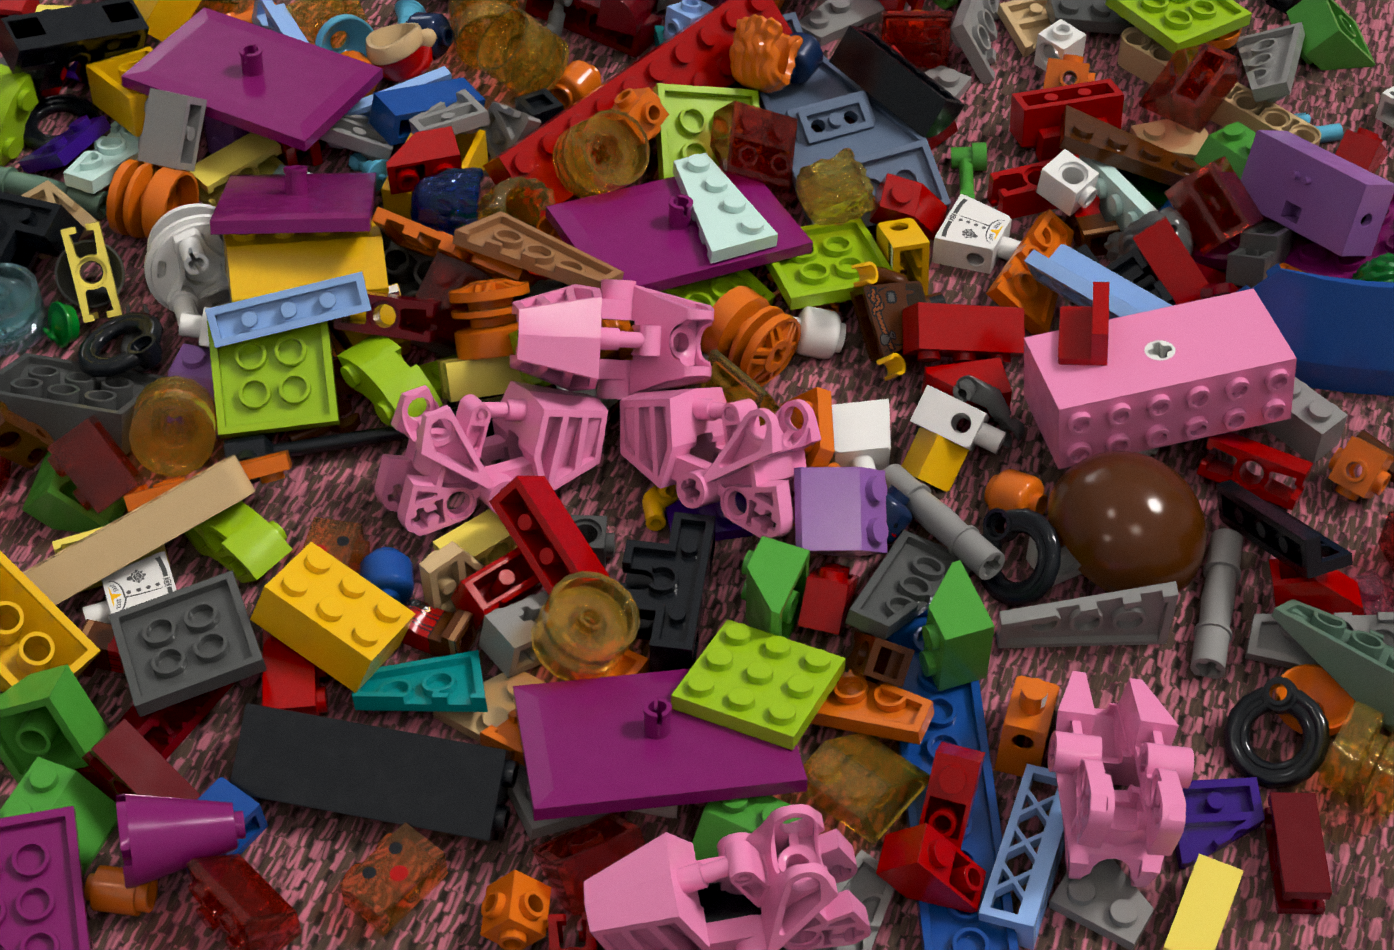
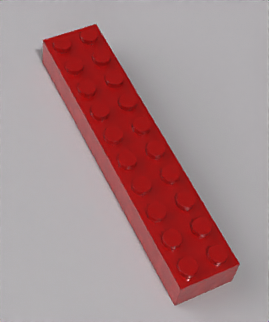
M724 0L484 164L483 167L517 219L526 224L541 219L546 215V206L565 202L644 146L623 147L603 121V118L615 105V98L623 90L649 87L653 91L657 83L724 88L733 84L735 80L731 72L729 53L730 47L733 44V35L738 19H743V17L750 18L753 14L764 16L766 19L773 17L782 24V33L786 35L793 33L773 0Z

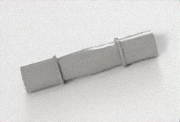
M891 464L884 469L887 489L892 484L910 499L906 507L911 511L912 516L928 533L948 547L951 556L961 560L982 580L991 579L1002 569L1005 562L1004 554L983 537L975 526L967 525L950 507L932 495L931 489L926 484L919 482L899 464Z
M1218 529L1210 536L1207 562L1203 567V575L1206 579L1200 601L1199 623L1196 624L1193 632L1195 640L1190 669L1195 675L1218 679L1225 674L1229 643L1233 635L1230 624L1235 606L1236 583L1241 578L1240 564L1244 539L1239 532L1232 529Z

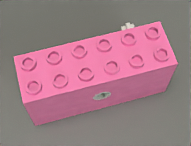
M1254 288L1109 319L1107 366L1060 365L1058 363L1059 330L1024 337V398L1058 470L1072 467L1083 459L1099 453L1110 451L1141 452L1291 419L1297 358Z

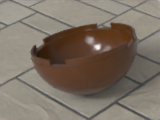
M1110 451L1087 457L1069 468L1059 478L1050 494L1048 502L1049 522L1056 530L1061 548L1066 546L1073 557L1081 564L1078 570L1102 589L1108 592H1115L1176 581L1178 593H1180L1197 574L1206 549L1207 531L1204 513L1199 500L1188 483L1165 463L1137 452Z

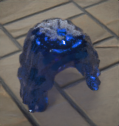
M476 167L464 169L451 168L439 174L421 179L414 186L411 195L410 215L412 221L453 236L455 229L478 221V198L481 178L484 175L483 170Z

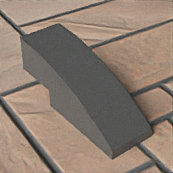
M1262 220L1240 233L1239 248L1227 254L1225 283L1231 282L1235 286L1243 287L1245 285L1254 287L1268 277L1266 274L1268 269L1277 263L1285 262L1298 233L1271 220Z

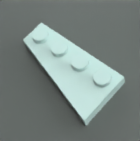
M114 121L110 125L111 132L107 136L99 137L94 142L95 149L93 151H84L63 172L65 185L92 194L102 191L104 187L111 183L114 173L121 163L128 159H138L139 137H135Z
M707 153L693 154L686 158L674 160L673 175L681 194L687 195L693 200L691 218L693 221H696L699 227L698 235L702 244H706L708 249L707 257L710 264L777 246L778 233Z
M1079 155L1080 160L1099 172L1095 189L1098 191L1100 211L1106 222L1116 220L1120 231L1123 232L1130 223L1139 220L1148 212L1158 211L1115 167Z

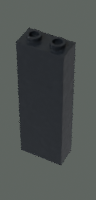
M246 703L230 783L251 797L481 840L498 841L499 834L505 833L508 828L510 806H505L508 787L514 788L516 784L519 762L513 761L515 751Z

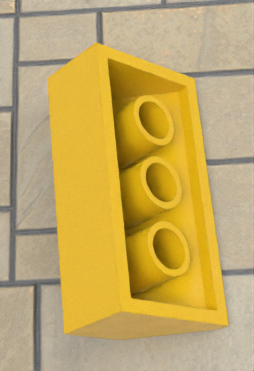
M373 221L371 222L370 231L223 234L225 271L231 302L361 271L363 272L368 291L389 294L383 238L380 228Z
M0 551V690L5 692L29 674L68 664L75 677L78 678L101 650Z

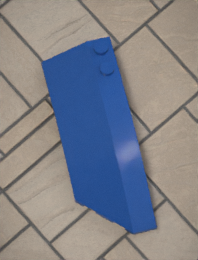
M1277 263L1266 271L1268 277L1252 288L1245 285L1236 291L1254 288L1297 358L1295 377L1306 383L1310 388L1355 394L1394 396V282L1363 281L1323 276L1284 269Z

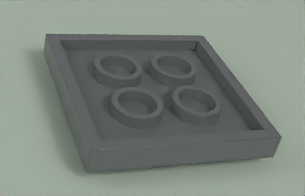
M233 571L220 574L109 615L133 703L139 717L267 670Z

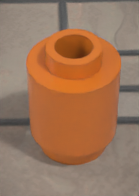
M100 865L95 873H90L87 877L84 889L85 900L90 901L92 910L97 912L139 916L141 912L150 913L157 899L158 879L136 888L126 889L123 867Z

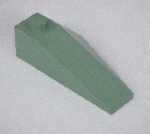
M1294 599L1274 608L1271 616L1371 717L1382 722L1385 729L1394 733V647L1383 642L1384 634L1371 629L1369 633L1349 630L1346 628L1347 624L1342 618Z

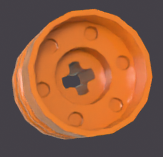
M133 159L126 160L121 163L114 173L109 186L106 201V216L109 227L117 234L130 235L131 237L142 239L147 237L148 239L151 229L164 214L182 205L199 203L197 179L191 172L168 167L160 169L155 164Z
M507 278L488 279L471 282L462 288L448 292L450 303L468 304L466 307L451 311V316L454 319L470 320V326L454 332L457 359L478 360L514 355L508 335L518 330L516 315L512 314V302L518 300H514L513 297L530 293L529 281L507 280Z
M738 286L730 289L713 305V324L707 327L701 336V351L720 366L729 367L733 375L741 378L750 387L761 388L780 374L791 361L801 337V325L793 316L785 314L777 306H771L766 298L747 286Z

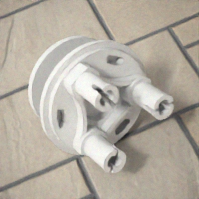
M194 203L174 208L155 223L148 237L147 253L144 261V274L148 288L160 304L175 313L178 326L182 313L203 315L204 307L212 308L232 303L225 271L223 234L211 235L210 219L216 208L212 205Z

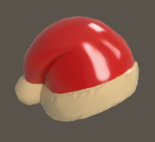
M400 23L381 27L372 31L366 37L367 58L372 64L383 69V77L386 80L402 83L423 75L428 71L433 61L432 46L436 42L437 35L433 29H421L418 23Z

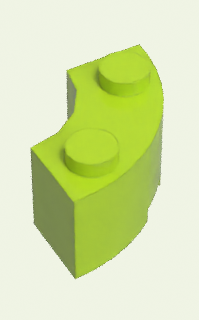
M0 64V166L4 167L12 159H16L24 148L25 125L31 111L38 104V98L30 74L24 72L13 74L10 68L3 64Z
M370 335L337 355L342 365L340 372L345 382L354 390L366 396L374 404L376 414L388 426L393 427L391 421L401 393L426 385L439 407L443 406L437 392L417 364L409 367L401 355V347L386 336ZM416 398L409 404L408 415L410 417H418L423 414L427 407L425 399Z
M242 500L184 533L199 553L215 559L229 571H233L235 578L241 583L257 581L293 550L285 541L287 540V535L275 521L267 522L256 511L244 504Z

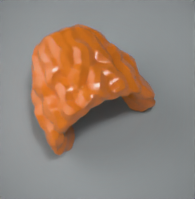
M753 14L750 18L743 17V19H738L733 35V44L730 47L729 53L730 67L734 80L744 87L758 90L759 92L772 93L782 90L790 84L791 75L796 66L795 58L803 43V38L798 35L790 36L782 33V24L773 17L766 19L764 16Z

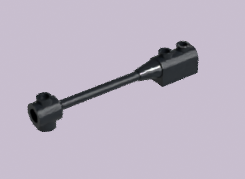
M503 396L481 397L479 399L482 402H501ZM458 406L451 408L455 416ZM493 418L490 419L486 437L494 435ZM385 426L273 444L265 434L235 437L223 440L225 458L235 454L238 461H243L288 450L291 458L409 438L394 427ZM260 477L251 479V483L254 484L260 480Z

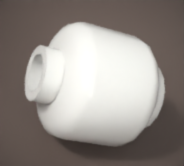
M807 306L800 312L798 317H794L801 325V337L796 350L799 355L829 359L835 352H841L846 336V324L841 322L837 312Z

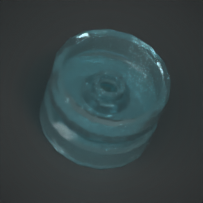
M0 263V357H8L23 353L39 343L45 335L42 329L44 327L48 329V315L35 275L26 267L14 263Z

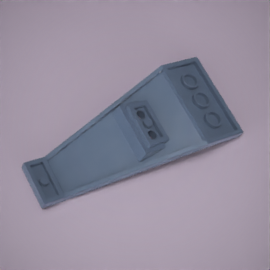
M796 12L783 14L792 32H803ZM824 55L821 66L808 81L802 84L790 83L782 90L772 93L758 91L760 108L789 173L808 225L861 217L868 230L876 229L877 224L869 222L876 190L887 173L923 183L947 208L950 206L951 201L927 138L922 137L831 64ZM844 117H851L854 120V123H847ZM818 125L822 132H815L811 126Z

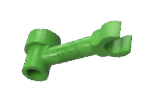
M986 142L972 143L970 147H951V169L959 168L960 194L975 199L973 171H987Z

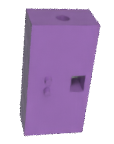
M1257 130L1234 199L1339 256H1371L1394 194V183L1288 131Z

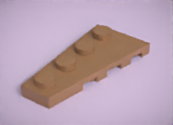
M502 211L455 229L452 244L570 286L578 284L597 287L601 290V279H623V271Z

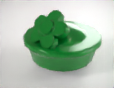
M55 301L48 310L49 330L46 327L42 330L60 348H65L78 339L80 321L73 306Z

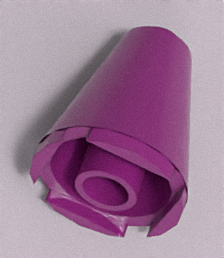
M136 794L116 795L119 840L124 861L123 874L126 889L136 888L238 849L237 839L246 838L243 810L234 812L232 802Z

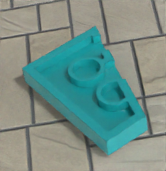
M478 650L382 666L356 693L352 691L355 710L488 712Z

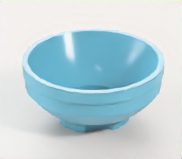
M351 14L337 15L329 19L321 27L317 34L315 45L339 54L344 51L354 50L363 53L367 57L365 40L374 30L362 18ZM338 31H345V43L339 48H332L330 41L333 34Z

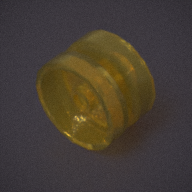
M586 571L567 575L553 587L546 603L536 616L531 629L532 648L540 663L554 676L563 680L607 677L617 667L624 653L630 648L636 638L640 626L638 607L630 592L613 578L598 572Z

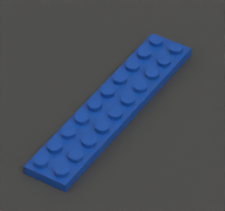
M927 609L885 639L886 641L915 650L903 687L899 688L933 701L935 713L920 745L897 740L907 827L919 825L935 752L941 742L985 752L978 788L961 851L986 871V876L977 912L969 913L916 900L922 950H1019L1015 929L979 920V910L1003 839L979 680L938 691L932 677L924 675L919 661V652L923 651L924 647L922 627L927 623ZM1004 876L1002 877L1001 883L1006 881ZM1011 892L997 897L993 908L1014 913Z

